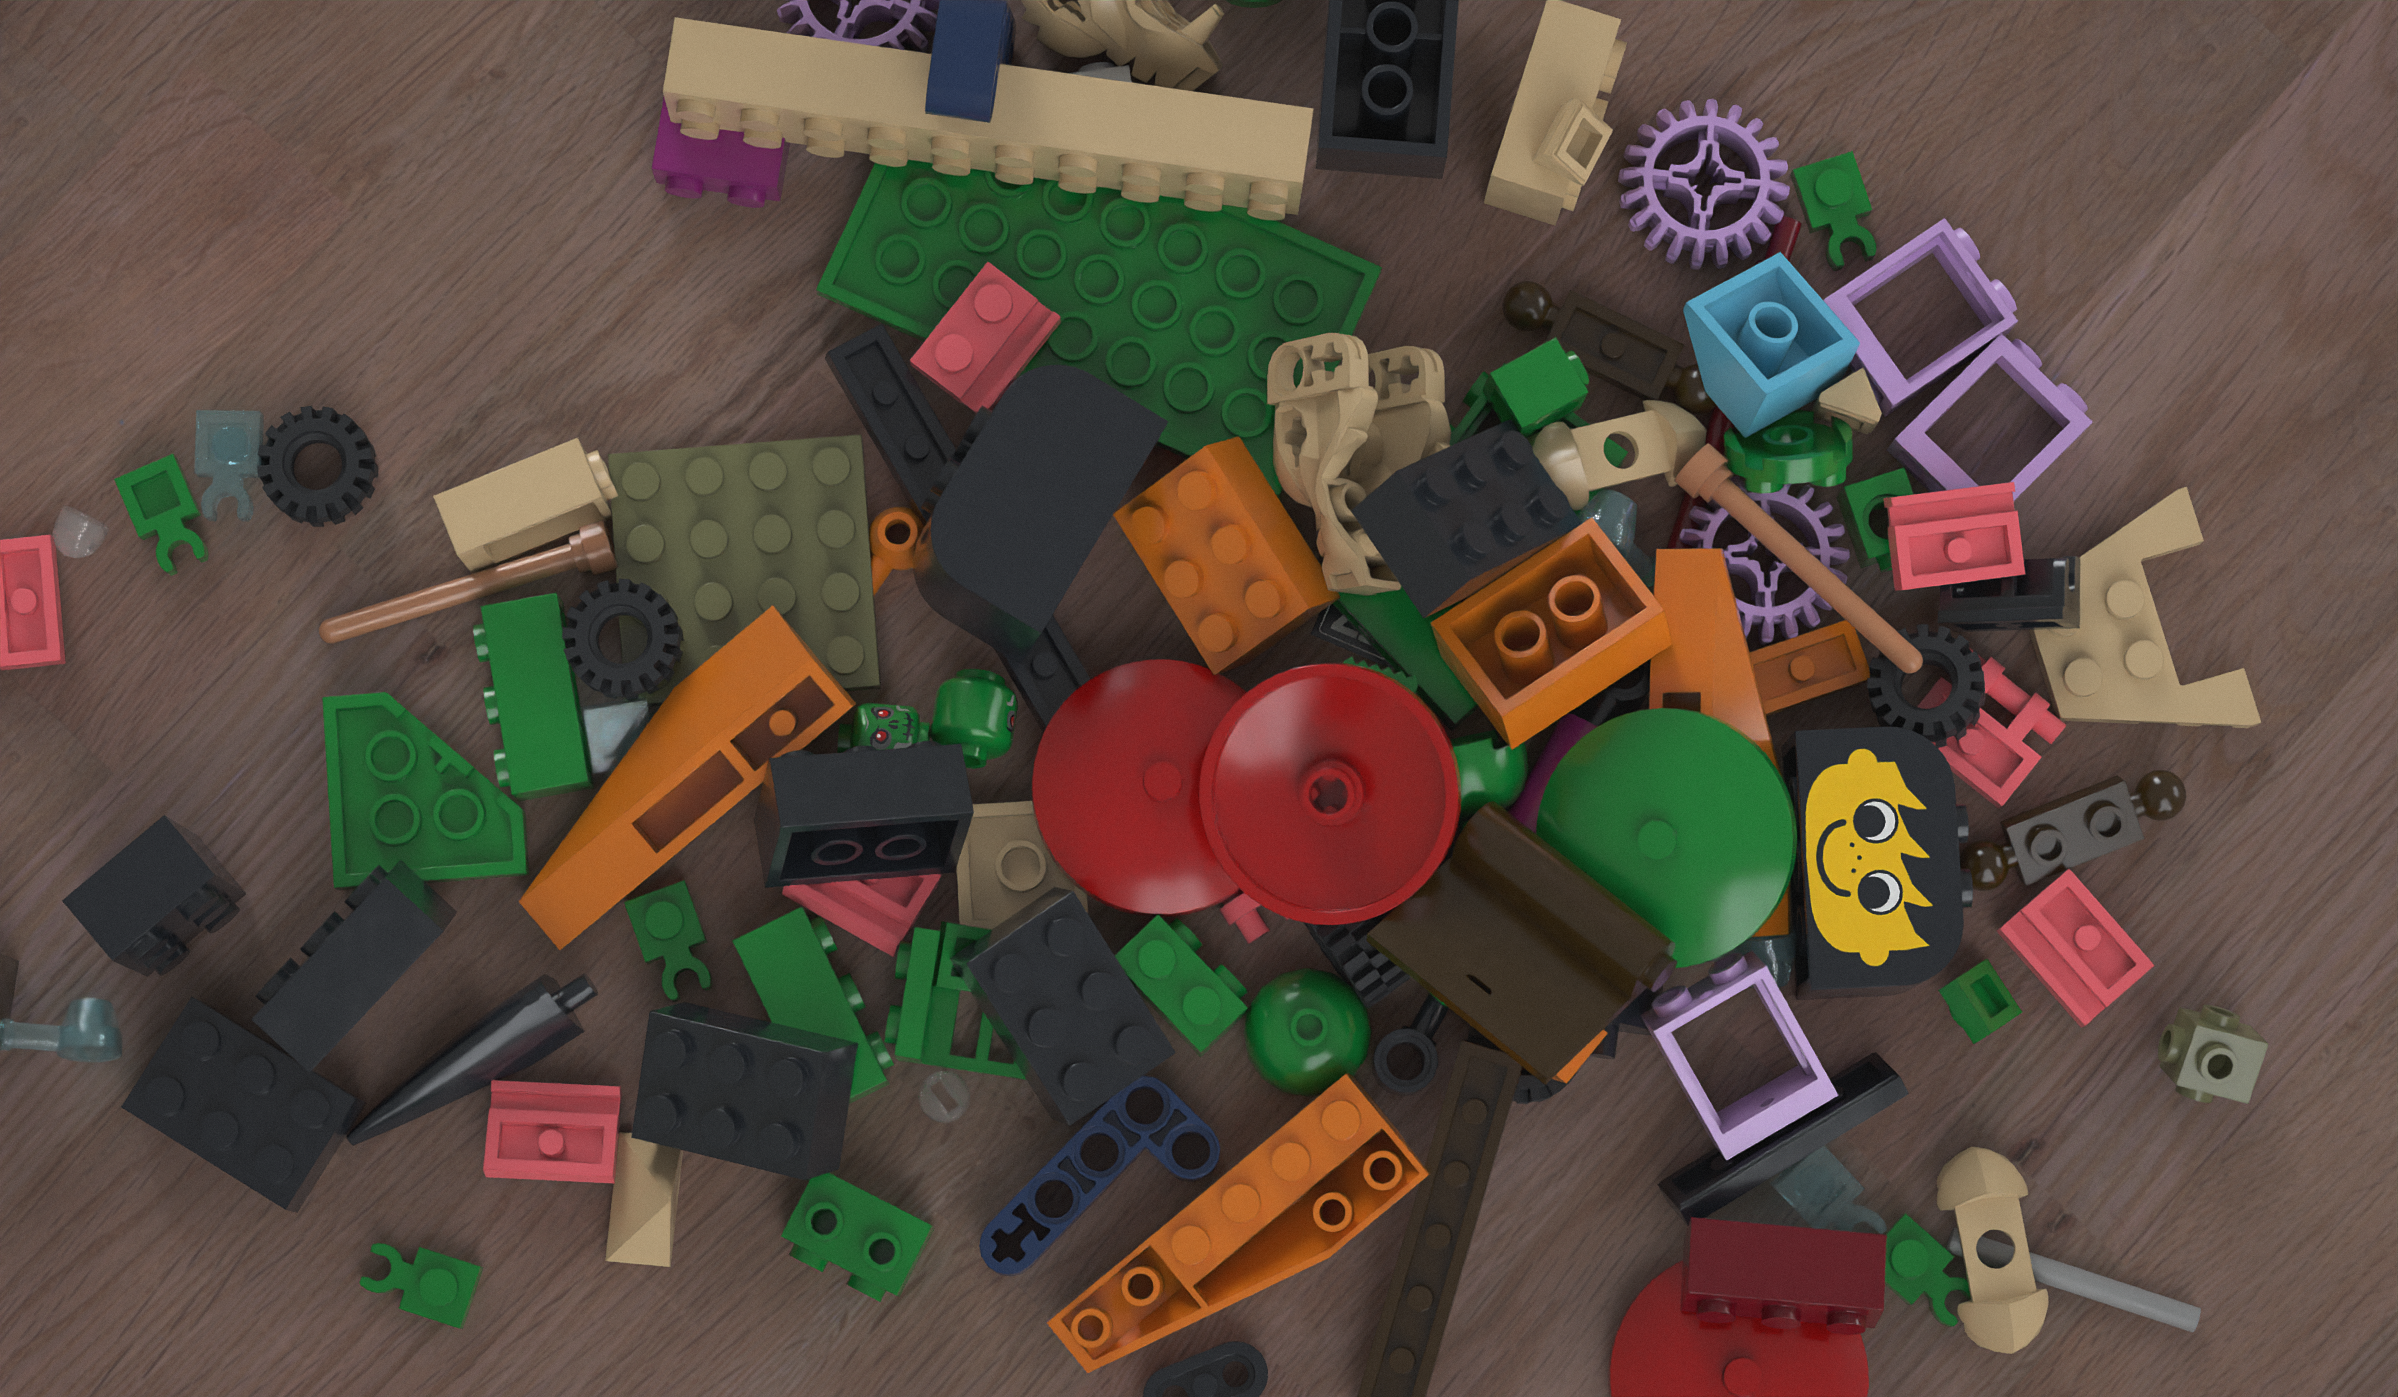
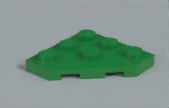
M387 692L322 697L333 884L336 890L356 889L378 864L389 872L400 860L425 883L529 875L526 815L520 806Z

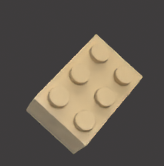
M1561 0L1546 1L1491 173L1484 204L1556 226L1561 208L1574 211L1582 185L1532 160L1561 105L1570 99H1580L1603 120L1608 101L1596 97L1598 91L1611 94L1627 42L1615 39L1621 19Z

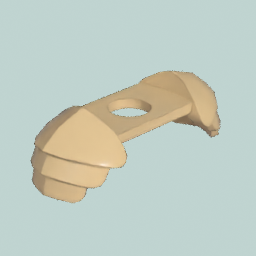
M1646 400L1643 401L1645 412L1575 429H1570L1563 422H1554L1545 426L1542 431L1531 435L1527 440L1553 482L1566 495L1573 510H1580L1587 506L1590 491L1663 473L1669 487H1674L1677 485L1674 480L1681 469L1705 446L1707 430L1694 415L1674 403ZM1610 434H1621L1631 441L1635 451V458L1629 468H1617L1606 459L1603 447L1606 438Z
M1971 1146L1948 1161L1937 1178L1938 1193L1936 1203L1941 1211L1954 1210L1971 1296L1970 1301L1958 1305V1315L1964 1323L1966 1334L1978 1346L1994 1352L2013 1354L2026 1347L2040 1333L2049 1303L2047 1289H2036L2019 1198L2028 1195V1189L2021 1174L2005 1156L1990 1149ZM1989 1230L2004 1232L2013 1243L2014 1252L2012 1259L2002 1268L1994 1269L1987 1267L1977 1256V1242L1981 1235Z

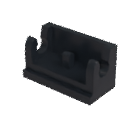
M2065 556L2063 558L2024 559L2025 575L1940 585L1938 623L1955 632L2080 628V558L2077 556Z

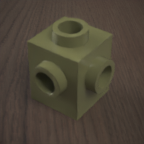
M2203 1005L2200 1013L2179 1007L2174 1024H2168L2161 1035L2158 1046V1058L2161 1061L2159 1067L2176 1084L2175 1091L2187 1098L2204 1103H2212L2214 1095L2249 1104L2269 1044L2250 1025L2239 1023L2241 1017L2227 1009L2213 1005Z

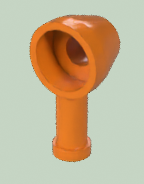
M892 507L886 509L875 517L869 527L874 596L892 570L902 571L913 568L914 548L924 526L916 513L910 508ZM895 524H903L910 530L908 540L902 544H893L886 538L888 529Z

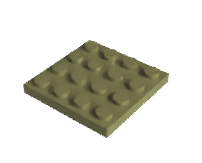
M861 434L608 454L609 475L618 493V497L611 499L614 553L618 568H616V583H619V579H630L635 584L640 585L642 582L650 586L658 594H661L679 618L678 623L683 631L684 641H680V649L683 651L681 661L675 662L672 668L675 673L670 680H662L657 685L659 690L650 695L646 691L638 694V699L627 700L624 697L626 708L661 706L674 687L773 605L845 691L881 689L869 542L864 450ZM622 615L619 616L623 664L636 660L644 652L648 636L644 624L639 619Z

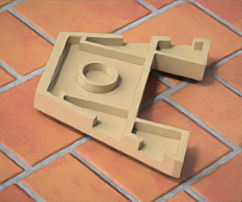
M2187 487L2177 489L2079 557L2080 628L2029 630L2055 716L2061 721L2139 724L2140 722L2177 724V726L2218 725L2232 726V728H2250L2261 723L2244 668L2187 685H2180L2144 573L2142 561L2194 547L2204 541Z

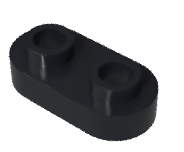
M1239 1341L1227 1342L1156 1371L1147 1381L1143 1397H1162L1164 1391L1174 1385L1182 1387L1187 1392L1188 1397H1259L1267 1384L1268 1368L1264 1357L1255 1347ZM1233 1361L1242 1363L1248 1371L1246 1382L1239 1387H1231L1226 1384L1222 1375L1224 1367Z

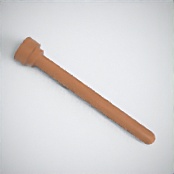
M1706 444L1686 463L1674 481L1692 498L1700 495L1706 502L1714 499L1903 672L1915 673L1921 668L1923 657L1912 644L1730 480L1733 473L1726 468L1728 460L1712 445Z
M605 520L579 527L580 534L569 537V544L326 619L319 627V635L324 642L334 644L578 568L580 573L591 570L594 576L618 568L615 560L611 534Z

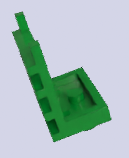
M915 927L913 941L900 942L895 979L906 980L902 1006L890 1005L885 1032V1043L896 1044L894 1056L897 1061L1026 1080L1015 1061L1013 1064L989 1061L994 1028L984 1012H982L975 1058L951 1055L961 990L932 985L941 931Z

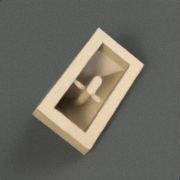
M619 1132L615 1184L613 1185L605 1261L671 1267L683 1150L631 1138L632 1133Z

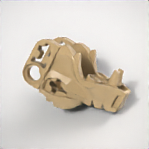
M1021 0L1026 8L1022 18L1031 24L1040 26L1036 39L1064 56L1086 58L1098 55L1108 49L1106 55L1118 66L1125 65L1135 57L1132 76L1147 83L1156 74L1155 86L1187 91L1195 90L1223 67L1213 45L1208 40L1224 16V12L1216 3L1195 20L1189 22L1174 10L1168 0H1070L1069 2L1065 0Z
M1326 333L1286 342L1280 345L1271 357L1267 374V404L1275 405L1273 465L1284 491L1297 503L1314 509L1316 531H1319L1316 544L1320 556L1324 557L1322 571L1329 591L1376 595V593L1397 591L1401 588V584L1351 510L1397 470L1451 446L1449 445L1451 429L1447 412L1442 404L1445 403L1444 366L1439 354L1431 349L1403 346L1368 354L1363 341L1358 337L1339 333ZM1302 358L1304 366L1303 376L1296 388L1293 373L1296 363ZM1343 358L1342 365L1337 366L1334 372L1325 370L1324 361L1334 362ZM1371 370L1375 373V389L1369 386V373ZM1419 371L1418 378L1412 380L1411 385L1401 383L1400 374L1409 375Z

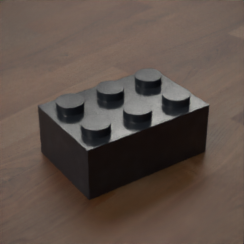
M1511 419L1397 470L1351 510L1423 618L1477 593L1582 524L1569 505L1566 495L1553 482L1534 454L1531 444L1519 432Z
M922 741L914 743L907 748L877 750L872 746H857L843 753L817 755L809 751L798 750L785 753L777 758H769L754 817L765 888L955 873L974 814L962 745H941L934 741Z
M164 815L71 892L62 902L112 961L148 977L155 970L162 976L179 965L190 953L186 944L204 929L212 934L229 923L240 911V908L235 903L245 896L246 892L196 834Z
M402 860L389 872L378 864L344 901L352 909L351 913L343 919L334 911L300 948L308 958L299 965L290 957L255 995L264 1005L251 1020L309 1073L444 932L457 913L453 907Z
M1058 887L1052 888L950 958L955 969L970 989L971 994L1053 1120L1071 1126L1176 1053L1072 890Z
M191 997L121 1108L283 1209L298 1213L367 1103L318 1072L312 1070L309 1073L289 1054L207 1003Z
M687 1002L652 1010L649 1012L631 1138L802 1180H809L838 1170L841 1161L858 1043Z

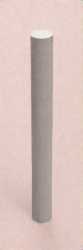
M1954 1227L1951 1231L1946 1250L1963 1257L1958 1229ZM1981 1236L1977 1242L1976 1252L1983 1264L1998 1269L2010 1262L2014 1247ZM2029 1252L2034 1279L2037 1282L2192 1333L2198 1325L2201 1308Z

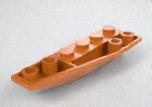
M1656 549L1654 597L1665 609L1672 645L1651 658L1649 709L1681 708L1698 711L1723 720L1752 739L1766 753L1781 775L1723 549ZM1790 882L1773 915L1752 937L1790 934Z
M774 605L771 606L674 687L518 902L559 950L563 949L764 781L769 758H777L785 753L803 749L856 703Z
M1347 1073L1049 1320L1047 1324L1084 1370L1090 1373L1330 1258L1430 1174L1391 1120L1357 1079Z

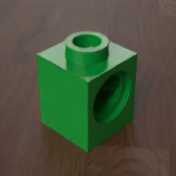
M1554 338L1491 372L1482 391L1501 423L1511 419L1519 432L1527 438L1550 423L1557 422L1579 410L1588 394L1585 386L1589 384V378L1579 357L1572 350L1565 353L1557 338Z
M1905 468L1845 486L1836 497L1860 568L1878 563L1881 573L1892 571L1889 539L1880 538L1873 533L1869 526V514L1875 510L1888 511V508L1884 506V498L1913 495Z

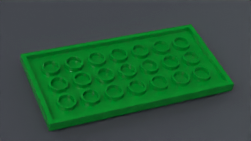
M907 160V165L901 167L874 164L816 288L817 295L925 342L977 274L989 262L1036 297L1042 305L1061 316V323L1018 377L1032 369L1047 365H1066L1084 370L1167 420L1168 424L1155 445L1186 459L1206 445L1239 436L1277 497H1280L1283 488L1279 483L1273 465L1275 405L1267 404V374L1271 357L1276 349L1286 342L1326 333L1353 336L1381 274V266L1279 221L1252 217L1247 214L1248 208L1222 204L1220 211H1201L1184 205L1185 199L1159 195L1157 202L1147 203L1126 199L1121 195L1122 190L1096 186V192L1084 194L1063 190L1058 186L1059 181L1033 178V183L1020 185L998 180L995 177L996 172L970 169V174L957 176L935 171L932 168L933 163ZM1302 358L1298 360L1294 368L1293 379L1296 388L1303 376L1304 366ZM1341 360L1334 362L1324 361L1325 370L1334 372Z

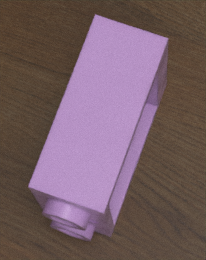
M1945 218L1823 300L1860 342L1849 367L1853 372L1864 367L1880 410L1885 417L1984 351L2001 333L2004 336L2009 334L2018 322L2013 314L2017 307L2007 288L1998 279L1989 281L1976 262L1980 259V254L1973 240L1962 228L1959 227L1953 230ZM1933 253L1985 327L1906 380L1854 305Z
M2001 333L1894 439L1887 451L1929 492L1977 487L1978 485L1925 433L1997 363L2063 428L2011 481L2015 485V492H2012L2013 501H2015L2092 424V421L2084 414L2088 410L2087 405L2069 386L2060 383L2056 387L2039 370L2042 362L2028 345L2019 339H2014L2010 342Z
M1753 951L1745 955L1734 953L1723 957L1709 968V976L1688 988L1680 985L1663 992L1652 1002L1653 1008L1641 1015L1709 1138L1726 1161L1838 1096L1767 966ZM1753 985L1798 1066L1716 1113L1671 1032Z

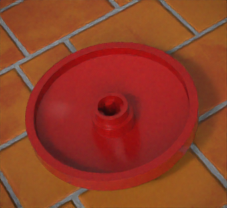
M1150 659L1127 663L1107 670L1087 681L1063 702L1045 729L1038 746L1031 782L1032 805L1037 828L1045 848L1062 873L1076 887L1106 906L1122 912L1147 917H1156L1157 915L1160 917H1174L1202 911L1219 904L1240 890L1223 870L1209 845L1200 813L1199 783L1203 759L1214 731L1230 708L1247 693L1245 690L1219 673L1213 675L1210 669L1200 665L1169 659Z
M1345 663L1310 664L1276 674L1259 683L1244 694L1225 714L1214 731L1203 759L1199 783L1200 813L1205 834L1217 861L1238 888L1266 909L1296 921L1319 925L1350 924L1379 916L1395 908L1414 895L1436 872L1452 844L1458 826L1461 809L1460 773L1452 744L1443 726L1429 707L1410 689L1391 677L1362 666Z
M1683 1260L1662 1271L1637 1294L1619 1323L1609 1357L1608 1388L1610 1397H1868L1869 1369L1861 1334H1837L1828 1331L1826 1324L1801 1322V1325L1796 1328L1777 1329L1767 1327L1761 1323V1318L1736 1316L1734 1321L1728 1323H1711L1699 1320L1696 1317V1312L1680 1311Z

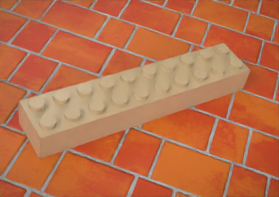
M676 17L674 19L663 95L670 121L681 123L680 132L692 138L717 139L719 129L744 132L743 141L755 147L780 148L782 138H785L786 142L807 145L806 150L808 152L823 157L839 158L844 156V151L870 154L869 159L871 161L886 166H906L907 160L933 163L932 168L935 171L949 175L964 176L970 174V169L996 172L995 177L998 180L1012 184L1033 183V178L1059 181L1058 186L1061 189L1075 193H1094L1097 186L1122 190L1121 195L1124 198L1138 202H1157L1160 195L1185 199L1184 205L1201 211H1220L1223 204L1248 208V215L1264 220H1283L1285 213L1298 215L1313 108L1000 64L992 119L990 123L925 114L926 92L932 54Z

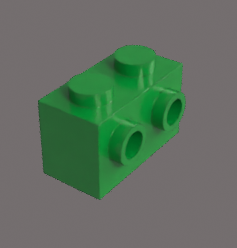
M1157 915L1115 955V958L1136 991L1201 1058L1247 1013L1248 1007L1240 999L1248 991L1222 964L1212 971L1195 953L1203 944L1183 922L1176 917L1168 925Z
M826 1173L810 1179L781 1237L794 1243L789 1253L793 1258L821 1272L824 1271L830 1261L852 1273L846 1285L881 1302L886 1291L900 1297L935 1228L833 1174Z

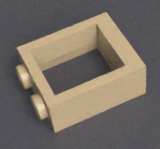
M575 438L433 497L457 556L473 574L579 532V527L600 520L607 521L612 519V511L608 500L618 497V493L599 451L596 450L587 454L580 440Z

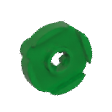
M1795 410L1746 438L1741 433L1734 434L1731 427L1724 434L1725 458L1728 460L1726 466L1734 474L1744 477L1745 488L1753 493H1773L1782 489L1783 484L1810 482L1813 485L1823 487L1841 484L1846 480V467L1853 459L1852 429L1849 424L1834 416H1831V427L1814 423V411Z

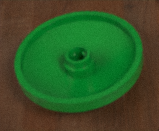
M1681 708L1646 709L1627 713L1603 723L1583 736L1566 753L1552 773L1542 796L1536 823V834L1675 943V950L1671 957L1677 961L1676 968L1697 965L1721 957L1742 945L1758 932L1780 904L1789 885L1796 857L1797 830L1792 801L1780 773L1770 758L1752 739L1731 724L1708 714Z

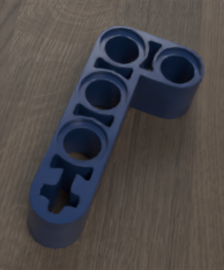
M940 0L927 84L925 114L991 122L1000 64L1012 65L1016 21L1007 0Z
M1140 1077L1111 1097L986 1226L981 1234L979 1244L981 1257L987 1266L999 1275L1011 1277L1023 1274L1049 1250L1144 1150L1177 1179L1195 1182L1203 1180L1212 1174L1218 1164L1220 1146L1217 1136L1166 1084L1154 1077ZM1142 1089L1152 1090L1157 1093L1162 1099L1164 1106L1163 1113L1159 1119L1146 1125L1138 1124L1131 1120L1126 1112V1103L1130 1095ZM1183 1135H1199L1209 1145V1159L1198 1169H1184L1173 1159V1145ZM1093 1136H1107L1118 1147V1159L1107 1170H1091L1081 1159V1150L1084 1143ZM1054 1181L1065 1184L1073 1193L1072 1207L1068 1213L1057 1218L1046 1217L1040 1213L1036 1205V1197L1040 1188ZM1024 1205L1033 1220L1040 1226L1050 1230V1233L1043 1240L1039 1241L1037 1235L1032 1230L1020 1244L1022 1250L1026 1253L1023 1259L1016 1262L1014 1259L1007 1257L1000 1263L993 1257L999 1248L993 1238L1001 1230L1011 1236L1022 1227L1025 1222L1014 1216V1214Z

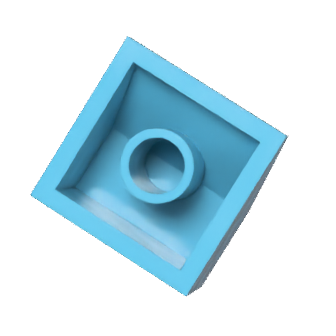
M1781 252L1686 302L1683 308L1705 392L1745 438L1817 399L1821 392L1841 381L1860 345L1858 339Z

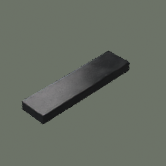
M1876 1052L1871 1053L1830 1078L1838 1094L1837 1097L1727 1161L1718 1149L1714 1148L1663 1179L1657 1185L1667 1203L1688 1226L1691 1217L1705 1218L1908 1095L1909 1093L1901 1077Z

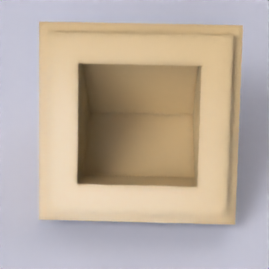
M1572 98L1561 105L1532 161L1584 186L1613 129L1580 99Z
M1864 367L1821 392L1812 408L1814 417L1831 422V416L1840 418L1849 424L1852 430L1864 434L1873 431L1882 414Z

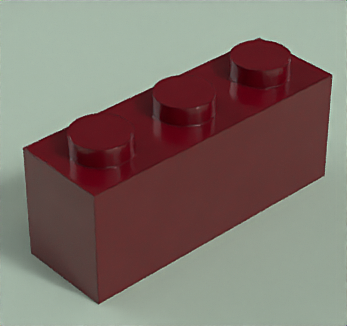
M1691 1217L1684 1235L1680 1311L1696 1312V1317L1699 1320L1711 1323H1728L1734 1321L1736 1316L1761 1318L1763 1325L1777 1329L1796 1328L1801 1325V1322L1826 1324L1828 1331L1837 1334H1861L1866 1331V1328H1875L1884 1311L1887 1235Z

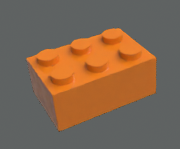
M1239 436L1204 446L1113 514L1213 675L1249 663L1341 598L1338 592L1328 590L1322 566Z
M1592 517L1431 622L1441 657L1511 750L1672 645L1665 609Z

